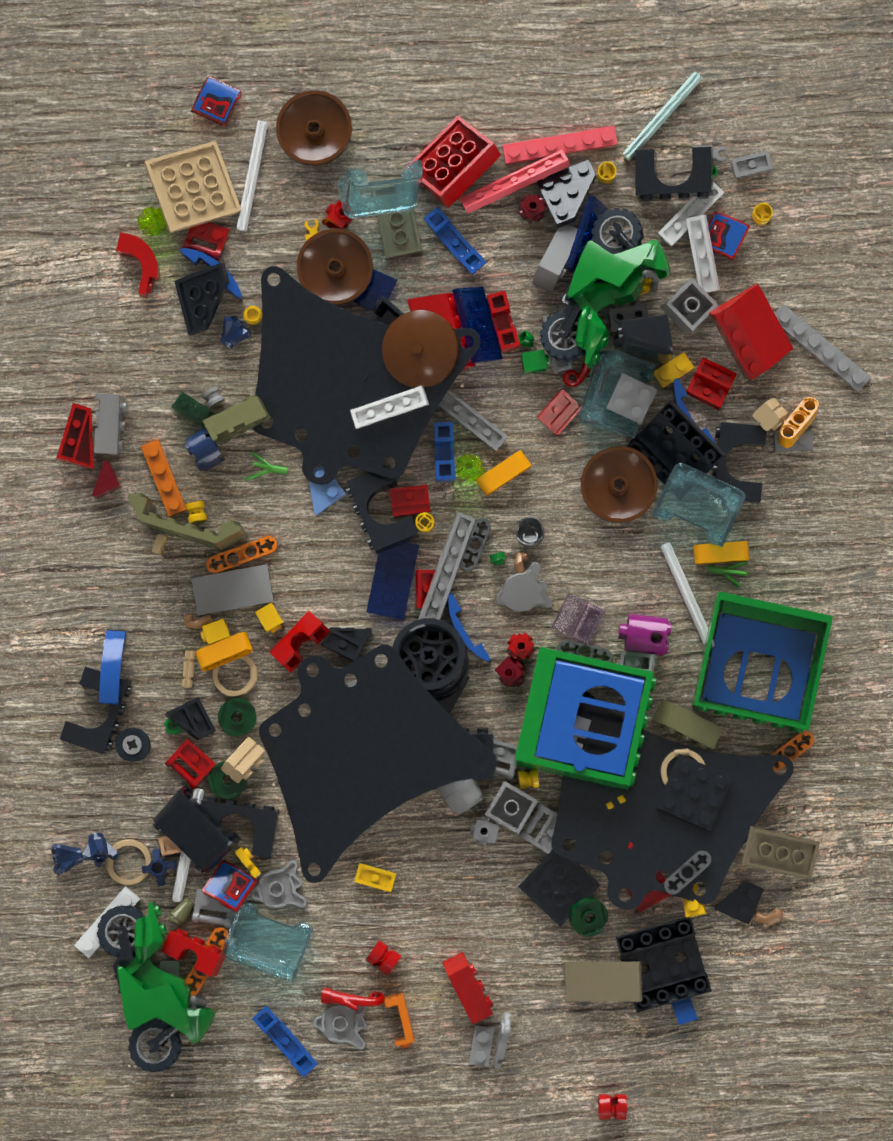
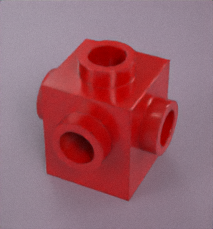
M338 200L335 204L330 203L325 210L327 215L321 223L329 229L347 228L352 221L351 215L354 211L350 209L347 203Z
M525 632L523 635L518 633L515 636L513 634L507 642L510 645L507 648L510 651L509 655L515 660L520 658L523 661L525 657L529 659L535 651L532 648L534 646V643H532L533 638ZM518 643H524L525 648L523 650L518 649Z

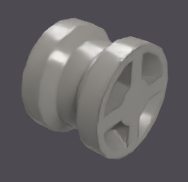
M218 386L205 391L201 395L207 401L209 409L225 401L224 397L219 393Z

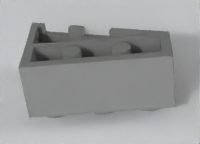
M569 224L558 228L538 265L532 281L533 284L551 293L554 291L559 279H563L567 271L565 268L567 263L571 264L575 256L573 254L574 249L578 250L583 239H580L581 230Z
M96 393V399H99L95 416L97 417V427L95 428L94 453L96 455L120 457V452H123L124 441L121 440V434L125 433L123 414L127 412V403H124V399L118 394Z

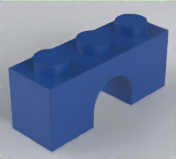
M434 422L436 482H455L453 422Z

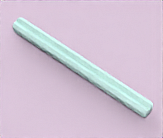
M694 72L623 152L622 156L626 160L631 161L635 156V150H640L701 81L702 77L697 72Z

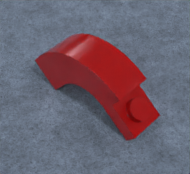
M120 232L116 251L120 255L133 257L141 263L142 277L138 294L140 297L148 298L149 293L152 294L154 283L151 281H159L160 278L157 258L152 249L142 239Z

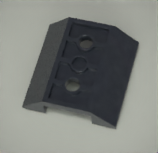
M669 400L652 421L627 445V447L642 453L651 462L657 478L679 500L726 455L672 400ZM666 426L671 427L673 433H669L666 430ZM693 453L700 457V461L693 457Z
M683 917L615 937L621 962L647 963L649 966L647 973H641L642 1001L633 1002L637 1013L712 992L695 938L696 934L691 918ZM679 952H683L686 955V960L683 963H678L675 960V956Z

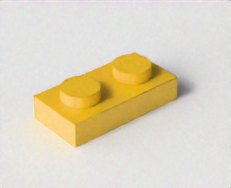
M685 352L669 361L668 364L652 372V375L660 387L664 389L673 383L676 378H681L695 367Z
M359 863L354 882L392 892L397 873Z

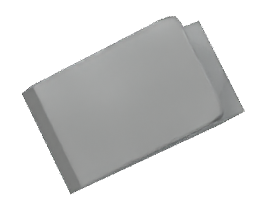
M622 651L620 665L654 672L656 655Z

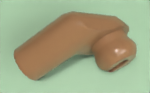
M527 552L516 554L514 563L516 574L525 572L523 562L529 561Z
M192 614L183 616L184 625L190 628L200 629L202 626L212 623L209 614L199 619H193Z
M774 908L772 913L768 915L756 912L754 921L771 926L782 920L783 911L780 908Z

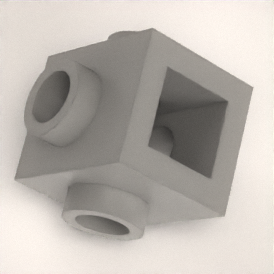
M482 816L481 820L477 819L476 823L472 822L470 834H473L472 838L476 839L475 843L486 846L487 842L495 844L499 824L492 823L493 819ZM481 828H487V834H482L480 832Z

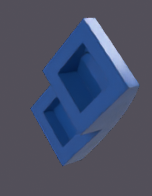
M691 998L671 1003L679 1025L698 1019Z

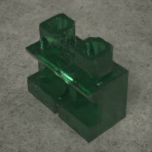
M183 391L172 405L174 411L202 429L205 427L203 420L214 414L209 408Z

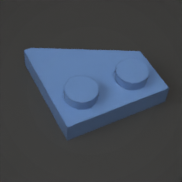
M320 465L312 472L314 476L322 477L325 473V468L323 465ZM335 478L330 483L324 485L314 484L309 481L316 516L346 495Z

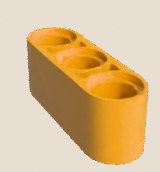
M805 398L781 426L778 436V443L781 447H792L816 418L819 403L815 398Z
M519 450L475 481L483 493L488 496L529 469L532 465L522 450Z
M748 541L693 545L694 565L750 561Z
M240 632L197 650L195 654L201 671L204 672L252 653L253 649L247 633Z

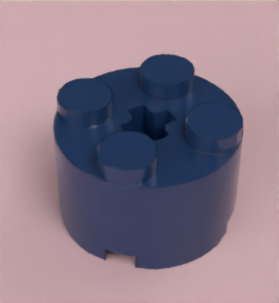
M206 427L186 439L187 442L184 443L188 453L195 455V464L200 472L203 470L206 472L225 461L224 456L220 457L221 450L216 442L212 440L209 433L206 434L208 432Z

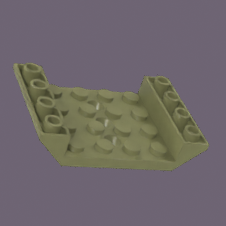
M134 492L133 495L128 493L127 497L139 520L149 529L220 550H224L247 537V533L242 528L243 526L239 522L228 519V522L222 521L219 534L209 529H205L203 532L197 526L188 523L183 526L178 520L167 518V521H165L160 515L155 514L156 506L145 494Z

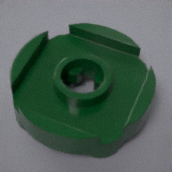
M242 698L228 700L220 707L218 712L220 727L231 736L247 735L254 728L257 721L255 708L249 701ZM237 712H240V716H242L243 719L242 721L239 720L238 723H235V719L232 718V715L237 714Z
M222 761L211 770L209 786L218 797L233 799L240 796L246 789L248 779H242L239 783L233 780L229 786L227 783H223L226 774L221 770L225 761Z
M583 898L570 907V925L577 933L585 937L595 936L603 930L602 927L605 925V922H608L607 908L597 898ZM588 913L593 914V916L590 917V921H587V919H585V916Z

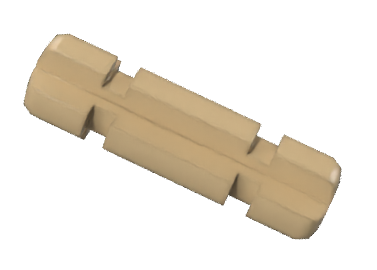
M187 650L185 652L184 679H182L181 685L183 688H192L193 681L191 679L194 675L195 666L193 661L196 657L194 651Z

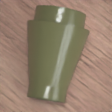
M185 897L170 912L168 919L181 927L182 924L186 923L195 903Z

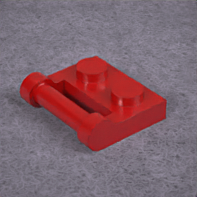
M210 222L191 227L182 248L202 252L219 261L230 229ZM193 238L216 245L217 248L213 250L192 243Z
M187 738L165 762V765L168 768L174 769L190 784L189 787L194 790L216 763ZM179 757L198 774L196 778L176 762Z

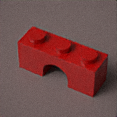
M506 291L487 295V303L501 354L520 349V342L512 321Z
M308 611L269 653L292 673L304 660L299 654L300 646L308 640L314 641L318 645L328 635L330 630Z
M183 929L170 930L161 950L162 953L176 960H184L187 952L193 950L197 955V963L194 969L210 977L218 976L226 954L221 952V948L215 945L210 947L204 944L205 940L199 937L192 938Z

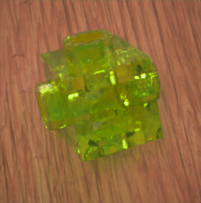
M145 208L137 217V224L139 229L142 230L143 235L150 234L155 236L167 228L160 208Z
M469 453L466 456V454H463L456 460L458 463L456 464V474L461 480L466 479L470 485L485 473V469L481 466L483 462L477 455L473 456ZM470 465L473 468L468 470L466 469V466Z

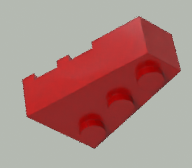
M76 403L72 404L56 460L90 470L94 469L91 408Z
M461 952L443 961L447 976L472 1025L493 1015L491 1007L494 1005L489 996L485 997L483 991L486 989L481 979L477 981L475 975L478 973L473 963L469 965L464 953Z

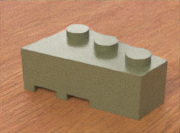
M251 395L245 398L244 402L232 405L226 410L203 420L212 440L222 445L270 419L261 398Z
M664 700L660 701L652 718V721L664 726V730L672 734L676 732L680 734L679 737L688 742L693 740L696 742L695 746L704 750L707 747L714 749L723 731V728L677 704Z

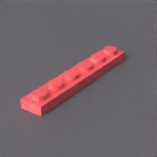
M615 126L504 144L502 147L505 163L508 165L543 159L560 150H563L566 155L617 146L618 143Z
M560 150L460 197V201L467 214L553 173L570 166V162L564 151Z

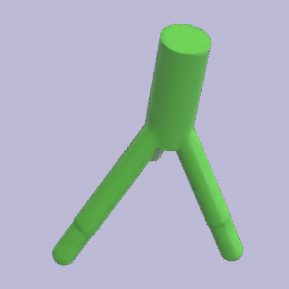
M252 452V455L262 462H254V466L267 470L246 477L244 480L249 481L270 472L287 475L288 468L271 465L260 455Z
M744 561L728 567L709 565L707 572L724 575L740 588L741 585L729 574L746 576L747 572L732 569L747 565L748 562Z

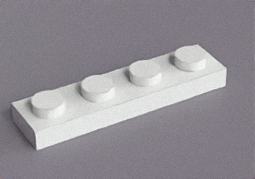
M713 182L714 196H709L708 199L693 197L657 235L672 247L688 231L686 218L703 215L724 192Z
M706 215L686 218L698 284L706 293L720 290Z
M419 386L350 411L355 428L359 429L427 406L429 403L424 388Z
M125 886L74 946L90 958L100 946L97 937V925L102 915L116 906L134 907L141 898ZM120 917L116 921L120 923L124 917ZM112 923L110 931L117 927L114 923Z

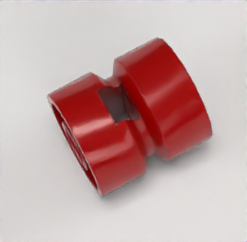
M379 940L365 961L372 966H379V971L388 976L402 955L393 949L388 950V945Z
M599 1094V1120H610L611 1117H614L615 1120H627L626 1094H615L614 1097H611L610 1094Z

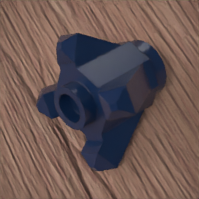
M228 316L224 318L223 333L221 334L220 341L225 346L233 348L239 342L251 337V331L245 328L246 325L237 316Z
M94 833L88 837V844L82 854L83 860H92L97 867H100L107 858L110 857L112 860L118 858V852L106 841L102 833Z
M60 843L54 844L51 847L55 865L53 872L55 874L66 873L75 865L83 863L81 848H72Z
M154 849L152 850L153 859L149 865L142 866V873L152 874L156 877L158 886L166 885L164 874L168 869L178 867L177 860L166 862L161 858L160 850Z

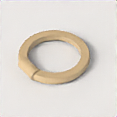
M248 655L241 657V659L245 660L250 667V681L241 690L230 691L225 689L218 678L220 667L212 670L213 683L222 694L230 697H239L247 694L254 687L256 681H258L257 666Z
M689 748L674 749L673 752L665 757L661 765L660 774L664 785H666L668 780L667 766L673 758L681 754L683 756H690L697 762L705 765L701 756L689 750Z
M122 840L112 846L116 851L123 846H135L143 852L146 859L145 866L149 865L152 861L149 850L136 840ZM110 857L106 859L108 874L115 882L121 885H136L142 882L149 874L142 873L135 879H123L114 872L113 860Z

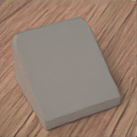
M160 960V970L180 977V960Z

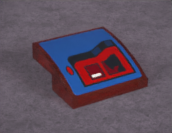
M207 76L191 112L226 127L242 95V90Z

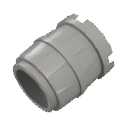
M473 779L456 781L438 788L444 802L457 814L465 812L483 799V793L477 781Z

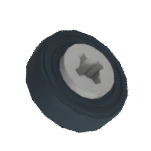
M135 727L123 730L118 735L115 743L119 756L129 762H137L144 759L149 753L151 746L147 733Z

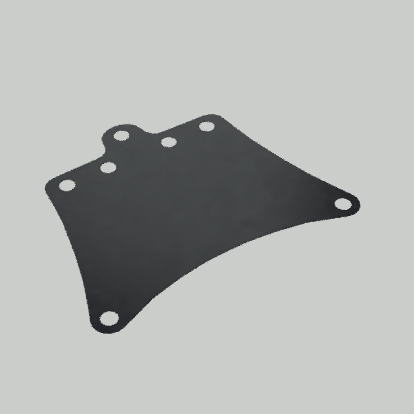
M278 266L268 267L261 276L262 336L255 396L261 398L269 416L273 419V425L271 428L265 429L259 424L252 429L258 434L299 449L303 455V474L314 484L324 485L330 483L338 470L344 466H352L388 478H399L404 474L414 449L439 403L454 380L478 351L481 342L479 334L470 328L454 329L459 342L458 360L453 371L445 380L432 387L424 388L429 405L356 429L350 410L415 388L397 381L385 366L382 344L385 333L391 324L381 323L346 311L304 288ZM271 273H277L280 276V282L276 286H271L268 283V276ZM466 335L471 336L474 340L473 346L468 349L461 345V339ZM369 372L370 375L363 381L361 378ZM298 428H304L307 431V438L303 441H299L295 437V432ZM353 445L360 449V455L355 459L350 458L348 455V449ZM386 457H392L395 460V467L392 470H386L383 467V460ZM317 464H321L325 468V473L322 477H316L312 472L313 467Z
M388 644L377 646L343 668L331 666L324 657L319 655L306 658L301 662L297 672L301 685L300 695L266 719L259 728L260 739L275 770L289 812L303 876L311 883L321 882L341 854L364 831L395 808L419 795L456 781L489 776L497 767L495 754L464 729L416 679L396 650ZM378 654H383L387 657L385 667H378L376 665L375 658ZM313 663L318 666L319 673L317 676L311 677L308 675L307 667L309 664ZM349 673L354 674L357 679L353 687L347 686L344 682L345 676ZM301 704L310 706L311 712L309 716L303 717L299 714V706ZM272 724H278L281 727V733L277 737H273L269 732ZM480 756H487L490 759V766L487 769H482L478 766ZM311 863H316L320 866V873L317 876H312L308 871Z
M587 691L582 694L583 697L596 699ZM584 703L581 707H578L577 716L591 720L588 732L620 738L624 718L607 708ZM642 729L641 734H644L643 744L641 748L637 749V753H640L639 763L637 767L633 768V772H636L633 786H629L628 790L562 776L560 803L551 843L552 849L561 857L603 872L608 879L607 895L609 900L615 906L629 910L638 907L646 894L651 891L667 893L664 889V883H659L656 880V873L659 870H665L670 877L698 851H706L710 854V865L674 896L693 902L695 899L699 904H709L714 901L734 858L749 835L750 827H754L766 807L790 779L794 767L792 761L784 755L741 756L716 753L676 743ZM579 737L577 739L578 743L583 744L582 750L593 755H603L617 747L616 744L595 739H582ZM689 748V750L701 756L706 766L733 777L710 831L656 808L665 787L660 774L661 765L665 757L673 752L674 749ZM677 757L673 758L667 766V778L670 776ZM783 762L786 765L787 769L783 775H777L774 772L773 766L775 763ZM585 767V769H588V770H593V771H597V772H602V773H606V774H611V775H615V776L624 777V776H622V775H617V774L608 773V772H604V771L595 770V769H591V768H586V767ZM623 795L626 801L620 803L617 797ZM611 801L614 807L608 809L606 804ZM572 838L576 841V848L573 851H566L564 849L563 842L565 839ZM630 842L633 844L631 849L628 848ZM603 851L611 852L613 855L611 863L603 864L600 861L599 857ZM699 855V860L695 864L693 861L690 862L697 872L700 870L697 868L698 865L701 863L707 864L705 861L707 857L705 855L703 857ZM685 867L682 870L683 877L691 878L693 870ZM679 874L675 875L678 878L675 882H668L669 890L674 889L676 891L678 889L676 886L680 881L682 885L686 883L680 879ZM702 882L705 884L706 892L703 895L699 896L693 892L695 883ZM626 888L631 891L632 897L629 901L623 902L619 899L618 893L621 889Z

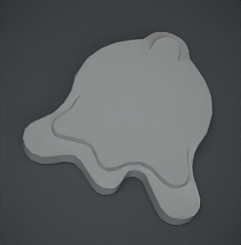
M533 562L525 572L510 576L496 596L497 603L520 612L537 606L550 608L552 600L545 594L547 583L544 580L537 581L541 570L540 564Z
M290 860L282 869L265 873L260 878L257 886L252 889V899L260 901L270 908H282L287 905L304 908L307 905V899L296 892V889L303 885V881L296 875L298 863L295 860Z
M335 1004L314 1019V1026L321 1030L330 1041L340 1044L350 1043L358 1050H362L365 1048L366 1042L358 1031L367 1027V1022L363 1017L367 1007L357 1006L358 1011H354L349 1007Z
M509 1012L504 1013L498 1032L493 1066L497 1070L501 1069L511 1031Z

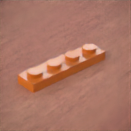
M159 439L141 446L168 516L172 517L187 511Z

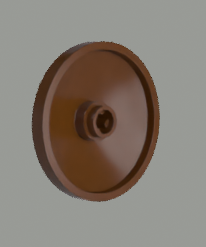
M317 90L305 91L293 96L281 108L276 121V134L281 148L292 160L307 166H321L336 160L346 150L352 136V122L347 108L334 95Z
M326 229L314 234L302 246L297 259V275L301 285L331 304L344 305L356 300L368 288L373 276V259L365 242L356 234L344 229Z
M426 310L407 312L394 320L387 329L382 344L383 360L389 373L400 383L415 388L419 386L423 388L432 387L445 380L457 363L459 342L456 332L445 318L434 312Z
M614 446L596 453L586 464L581 476V493L585 504L597 517L612 523H626L641 517L651 507L657 494L658 481L653 465L642 453L629 447Z

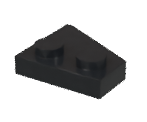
M330 627V632L324 638L321 646L351 661H355L358 659L372 629Z
M198 697L165 713L168 719L197 741L216 731Z
M745 881L721 903L717 904L714 909L749 925L764 889Z

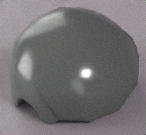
M531 516L521 519L516 529L518 542L524 547L533 548L539 545L545 536L542 522L536 517Z

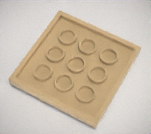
M216 141L144 162L169 234L235 215L242 211Z

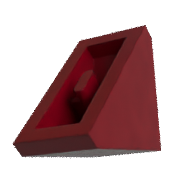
M107 460L103 463L92 496L96 499L122 488L112 464Z

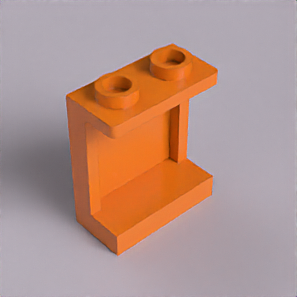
M402 992L386 996L384 999L386 1008L398 1005L405 1034L404 1037L395 1039V1046H400V1049L410 1047L412 1042H415V1035L405 994Z

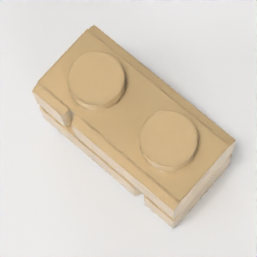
M771 398L758 408L752 416L757 422H761L760 425L765 431L770 429L775 431L785 423L787 411L780 407V403L775 398Z
M247 737L225 761L221 770L236 783H239L242 779L247 780L253 773L251 769L254 766L258 768L264 761L262 756L265 754V750L250 737Z

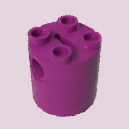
M629 613L627 624H620L618 639L625 640L624 651L663 656V654H668L669 643L666 638L667 635L671 634L672 624L671 621H668V618ZM653 633H660L658 639H651Z

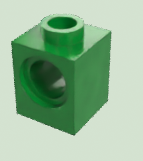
M544 350L521 353L524 375L547 371L550 361L549 355L545 354Z

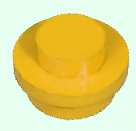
M257 306L247 307L243 314L244 320L250 325L258 324L262 320L261 309Z

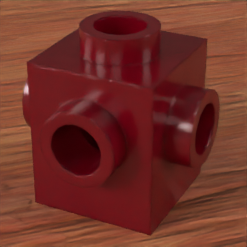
M536 193L532 196L528 194L520 200L518 212L523 220H527L531 224L544 218L547 205L541 196L538 198ZM532 204H534V205L536 206V208H535V209H531L529 206H531Z
M507 657L494 669L500 676L499 680L506 687L521 686L528 675L525 671V665L512 657Z

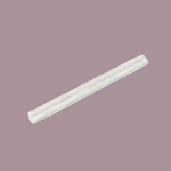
M265 121L257 122L241 203L242 211L239 213L237 230L247 231L268 127Z
M665 543L661 546V550L701 640L705 645L708 626L671 543ZM713 639L711 643V648L715 646Z
M195 788L192 799L196 797L198 799L197 802L201 805L204 790ZM181 851L172 895V901L179 903L183 900L191 861L183 851Z

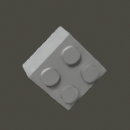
M691 278L661 309L688 335L718 304Z
M621 372L606 404V408L642 424L658 389Z
M504 781L485 815L519 834L538 800Z

